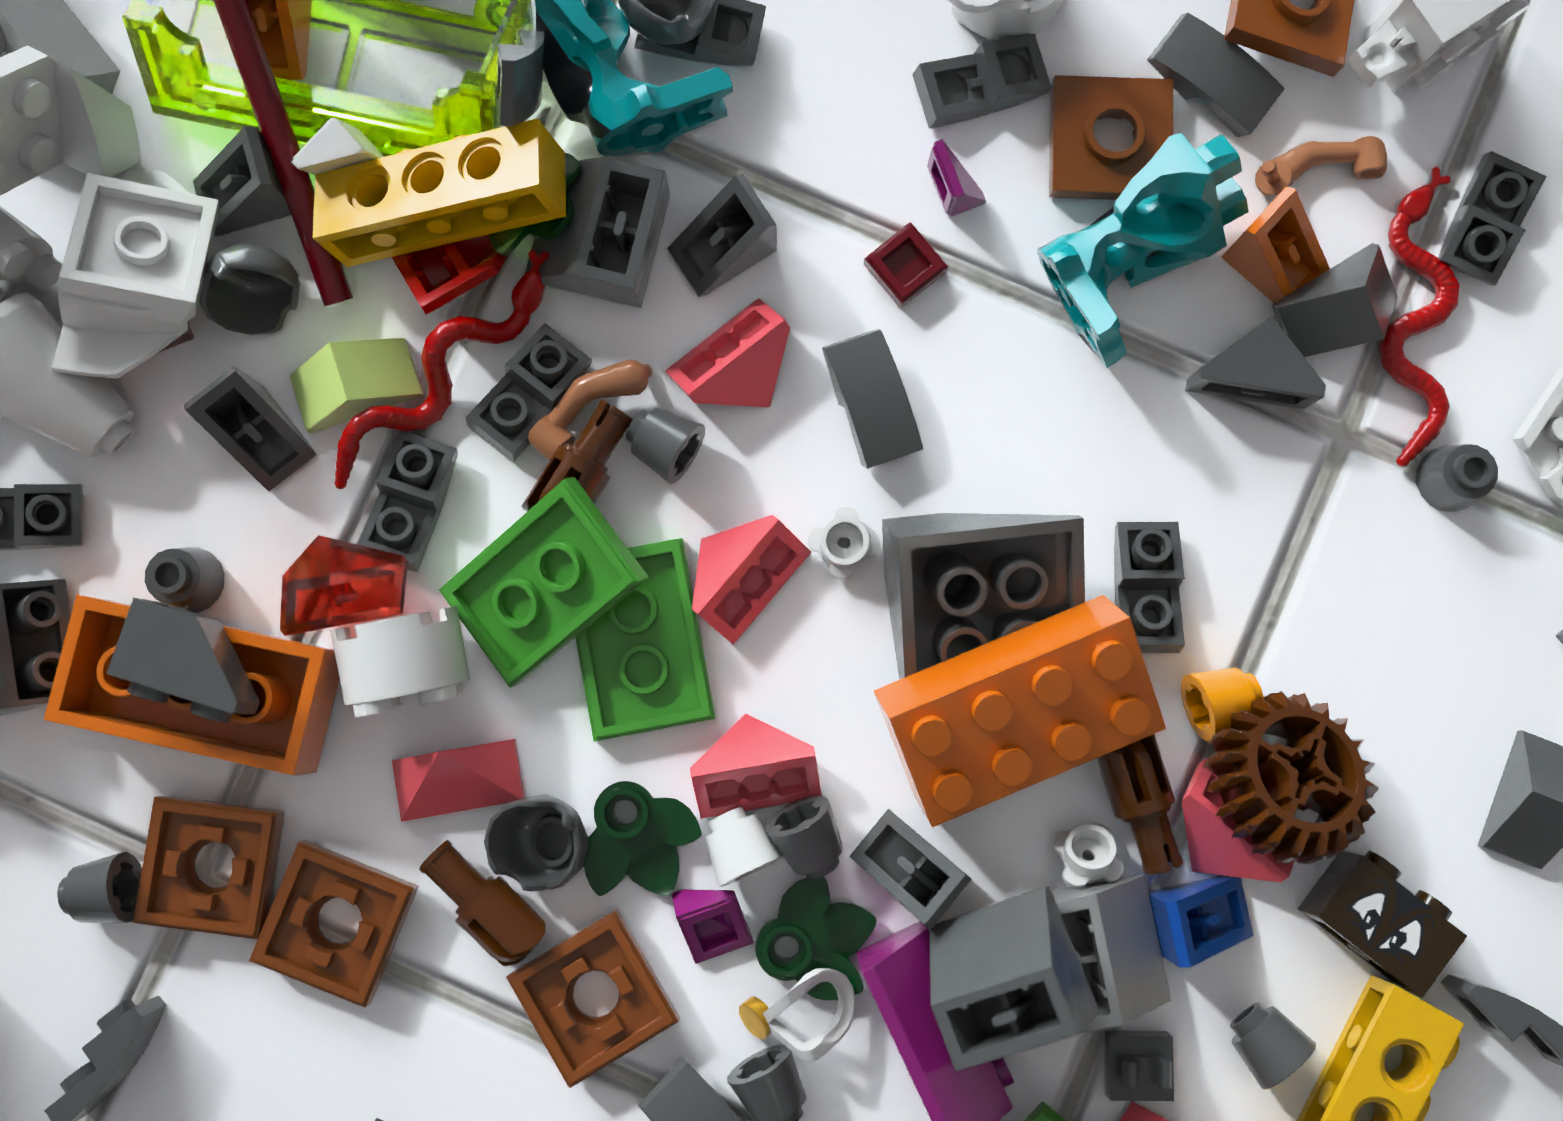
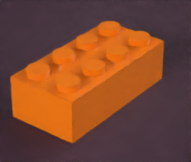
M76 594L44 720L293 776L317 773L339 684L334 649L223 625L260 703L256 714H232L229 723L219 722L190 713L192 701L170 694L168 702L161 703L128 693L130 681L109 675L107 671L131 605Z
M1104 595L873 691L914 797L932 828L1166 729L1131 619Z

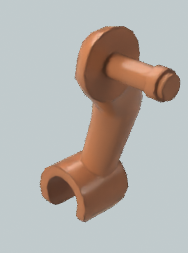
M1374 136L1362 137L1354 142H1306L1272 160L1265 161L1256 172V187L1267 195H1279L1285 187H1290L1307 170L1323 164L1353 163V176L1355 178L1366 180L1381 178L1387 171L1385 144L1380 138Z
M629 359L575 379L551 413L541 418L529 431L528 440L530 444L546 459H551L558 446L565 448L567 444L572 445L575 437L567 430V427L585 405L592 400L641 394L648 385V378L653 374L652 367L648 364H641L636 360Z

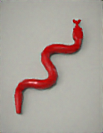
M1438 167L1432 169V181L1428 185L1419 187L1402 198L1388 230V246L1396 259L1402 265L1428 280L1435 289V298L1430 304L1405 313L1390 323L1385 338L1380 341L1378 346L1382 368L1398 384L1423 397L1429 408L1427 419L1419 424L1418 429L1413 433L1407 446L1404 447L1401 455L1396 460L1397 465L1400 467H1406L1410 461L1414 460L1425 447H1428L1439 436L1441 429L1446 423L1450 407L1445 388L1431 374L1412 364L1405 357L1403 351L1405 341L1414 335L1444 324L1458 307L1460 284L1451 267L1440 261L1437 256L1415 245L1408 235L1410 225L1419 222L1427 215L1434 197L1435 188L1438 185L1448 184L1451 181L1450 176L1440 177V168Z
M534 250L529 251L528 256L532 262L531 270L521 277L512 290L511 302L514 310L508 319L495 323L475 317L457 316L439 323L426 337L421 360L429 393L424 403L416 408H402L390 405L370 406L353 416L343 430L337 445L336 479L334 482L337 489H344L347 486V480L350 477L353 463L356 461V455L360 449L359 442L366 432L374 428H388L406 432L426 430L435 422L442 420L446 410L452 404L453 386L445 357L448 349L455 342L469 340L492 345L514 340L523 332L529 324L531 314L537 310L543 299L545 285L542 283L539 267L549 257L546 251L542 252L539 256H537Z

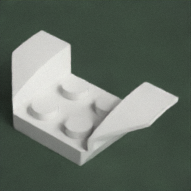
M25 46L0 57V196L62 163L86 175L87 173L112 178L141 162L132 107L68 66L30 46Z
M129 168L112 178L87 173L59 275V307L63 326L52 364V371L118 379L189 330L188 320L195 317L197 313L204 274L219 215V201L217 199L190 194L166 172Z

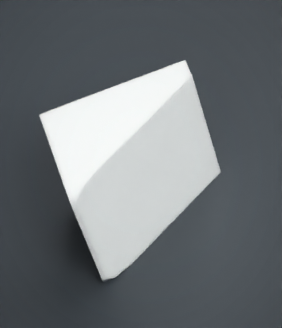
M333 117L293 157L292 163L298 169L315 175L384 156L358 128Z

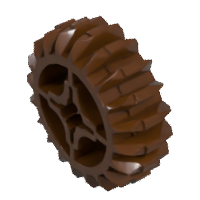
M1282 691L1270 693L1264 699L1259 697L1252 701L1251 713L1240 710L1237 713L1231 714V728H1224L1218 731L1208 742V745L1215 754L1208 757L1203 767L1217 775V779L1210 782L1206 791L1221 795L1224 804L1220 806L1216 816H1232L1236 822L1232 837L1242 839L1251 835L1252 853L1266 854L1272 851L1276 863H1289L1297 860L1299 864H1312L1322 860L1323 857L1331 858L1344 852V848L1349 847V843L1357 841L1365 833L1362 823L1369 821L1370 817L1376 813L1367 800L1372 798L1380 788L1365 777V774L1369 773L1376 764L1363 760L1360 757L1358 750L1365 739H1351L1345 732L1349 718L1331 720L1328 702L1315 703L1310 706L1305 693L1293 694L1287 698ZM1264 734L1275 735L1286 739L1287 742L1285 746L1279 742L1271 745L1261 738ZM1297 809L1301 811L1311 809L1319 814L1314 823L1297 819L1294 816Z

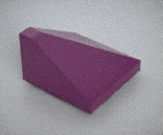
M941 139L934 142L927 168L945 213L952 217L984 205L986 198L983 191L944 140Z
M682 889L672 893L676 919L695 964L754 943L734 890Z

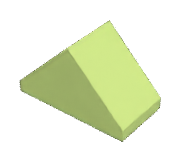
M405 338L329 342L289 375L306 431L309 433L350 421L353 416L370 406H396L424 396L409 345Z

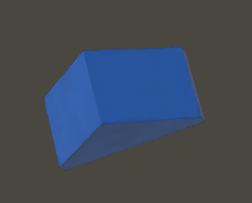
M1220 876L1148 891L1162 957L1179 968L1193 967L1254 936L1242 880L1239 877Z

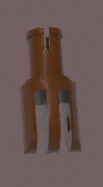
M600 399L597 408L573 446L567 444L565 448L558 446L521 505L522 509L527 512L561 481L571 477L576 478L595 504L611 479L606 474L609 469L605 467V464L633 419L615 406H610L608 402Z
M1155 734L1096 758L1114 816L1130 823L1144 873L1160 874L1171 871L1168 862H1171L1174 868L1180 867L1183 864V859L1179 853L1167 815L1171 805L1175 802V797Z
M446 840L436 848L420 865L418 870L422 874L425 873L459 907L455 911L458 915L455 923L463 931L465 930L502 966H516L540 943L546 930L545 921L509 886V883L501 875L496 879L492 875L486 879L452 846L449 840Z

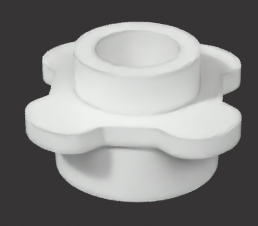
M849 506L837 509L834 519L829 521L823 528L812 529L808 535L809 548L813 552L821 553L829 563L830 574L837 579L849 578L853 574L854 566L864 558H874L879 553L881 547L879 537L876 534L868 533L866 527L859 521L858 511ZM842 537L848 538L850 541L849 547L841 548L838 545V540Z
M1082 824L1073 828L1070 832L1062 831L1055 836L1053 850L1062 857L1065 867L1062 878L1068 886L1082 889L1088 882L1105 880L1109 883H1114L1121 879L1124 872V864L1121 860L1115 858L1116 843L1112 832L1108 828L1101 825ZM1089 853L1094 856V859L1087 861L1082 855Z

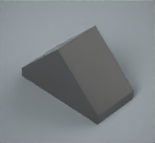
M244 126L193 180L196 195L219 201V215L214 236H222L291 215L264 139L257 127Z
M744 174L735 175L667 249L698 297L709 294L776 252L777 225Z
M1371 243L1272 305V308L1281 328L1302 355L1307 357L1383 340L1397 300V294L1380 245Z
M1271 316L1192 374L1186 380L1185 391L1305 409L1324 398L1326 385L1278 322Z
M234 366L183 405L185 411L268 492L317 455L314 448L264 385Z
M1517 730L1478 846L1537 869H1542L1563 848L1562 745L1524 730Z
M887 809L849 856L930 930L972 880L964 871L890 809Z

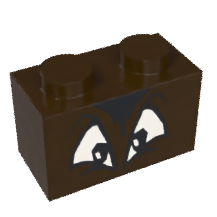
M1370 850L1365 855L1347 851L1338 854L1297 909L1394 985L1423 998L1465 941L1467 935L1448 921L1453 912L1446 905L1422 890H1418L1414 895L1397 882L1402 873L1380 855Z

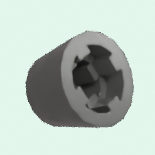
M656 407L650 412L642 409L631 421L626 432V441L631 443V453L671 485L676 483L685 474L696 458L705 436V426L661 407Z
M1473 444L1447 445L1433 449L1421 459L1416 472V484L1421 496L1430 506L1447 512H1457L1470 507L1487 495L1494 488L1498 480V466L1495 458L1487 449Z
M200 547L171 548L157 553L149 561L145 569L144 582L148 592L159 602L193 613H199L209 609L219 599L224 588L225 573L220 561L207 550Z
M809 796L799 799L776 812L767 822L765 827L767 835L793 872L805 874L809 879H817L828 875L839 865L840 860L838 857L842 853L843 845L830 803L826 797Z
M122 852L73 867L58 886L57 899L60 909L65 914L70 915L73 920L80 923L133 922L142 872L141 864L134 855Z
M1256 1002L1242 1011L1230 1024V1028L1236 1033L1231 1043L1263 1090L1272 1088L1291 1076L1310 1058L1316 1049L1317 1043L1274 1006L1264 1009L1259 1002Z
M784 1044L765 1048L740 1062L727 1077V1083L754 1121H798L804 1114L801 1106L807 1099L792 1051Z

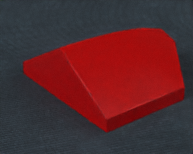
M488 234L391 258L420 307L427 315L498 274L508 256L503 257L495 251Z

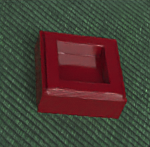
M911 221L867 255L863 261V265L900 309L946 274L948 270L947 264Z

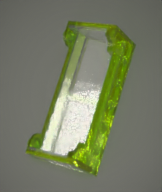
M132 0L123 13L122 19L153 113L240 131L244 126L257 127L260 131L213 0ZM312 0L306 76L303 80H287L275 77L298 144L306 145L324 124L333 117L358 128L384 157L394 155L405 149H418L449 141L461 135H473L505 127L500 125L496 108L498 44L518 45L519 30L533 31L532 0H477L473 10L474 16L398 0Z

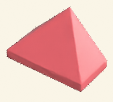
M758 298L666 369L665 372L694 403L770 408L790 327L782 316Z
M773 515L701 538L692 610L731 644H734L810 555L811 551Z
M748 714L742 716L690 768L691 780L701 819L720 816L738 807H743L744 811L789 804L809 796H822L814 746Z
M516 739L392 760L401 822L505 804L525 798Z
M1207 759L1202 760L1197 765L1182 799L1192 872L1283 882L1290 877L1294 861L1276 863L1272 851L1266 854H1253L1251 835L1242 839L1232 837L1236 822L1232 816H1216L1224 802L1221 795L1206 791L1210 782L1217 779V775L1203 767Z

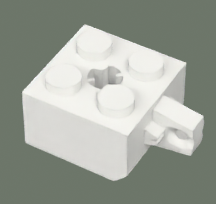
M1392 0L1380 16L1367 26L1362 45L1352 54L1348 61L1368 88L1386 82L1391 91L1396 93L1414 80L1421 88L1448 70L1453 65L1451 60L1464 51L1468 56H1471L1493 41L1502 33L1500 28L1519 16L1530 4L1527 0Z

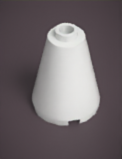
M27 292L16 294L1 302L0 416L91 458H96L103 452L109 456L117 454L128 443L135 432V428L129 424L134 414L132 409L106 378L52 371V364L62 326L41 301Z

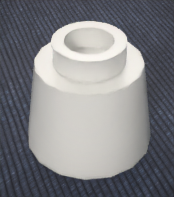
M743 807L735 808L708 822L713 833L705 837L719 887L745 878L783 858L767 835L756 814L746 816Z

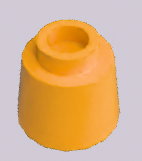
M1236 667L1188 674L1181 681V697L1186 716L1193 730L1206 742L1210 741L1212 736L1224 728H1231V714L1237 713L1240 710L1251 713V702L1259 697L1264 699L1261 686L1256 677L1251 673L1244 674L1242 670Z

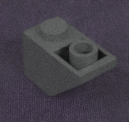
M133 598L107 674L130 681L127 692L144 699L167 703L171 694L190 700L192 704L189 712L207 719L229 723L232 714H256L260 701L221 621L162 602Z

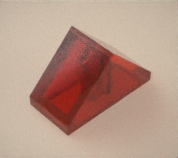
M318 535L282 575L280 631L284 636L403 614L408 561L403 555Z

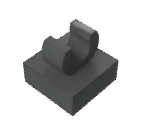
M1105 1031V1095L1110 1101H1174L1173 1036L1167 1031Z

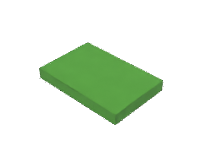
M571 477L561 481L443 585L439 591L450 607L457 606L461 622L507 685L512 688L522 683L648 578V575L576 478Z
M683 538L629 547L628 550L648 575V578L575 638L593 742L716 719L698 616L692 610L694 594Z

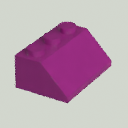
M919 921L857 951L856 956L863 977L931 1121H999L1013 1108L1004 1088L1015 1083L1004 1058L955 1071L931 1008L929 929Z

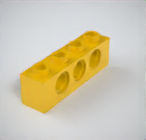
M538 118L523 121L515 126H505L473 135L457 136L449 141L418 149L401 150L394 155L315 174L313 239L346 267L566 217L565 152Z
M1371 974L1296 1121H1355L1358 1110L1370 1102L1374 1104V1115L1371 1121H1423L1431 1104L1430 1092L1441 1070L1450 1066L1458 1053L1460 1046L1458 1036L1464 1023L1402 988ZM1401 1044L1403 1050L1401 1063L1394 1070L1386 1072L1385 1057L1388 1051L1394 1046Z

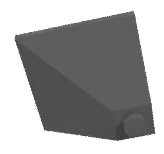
M936 513L882 519L885 583L899 680L1085 602L1084 518L1080 515Z

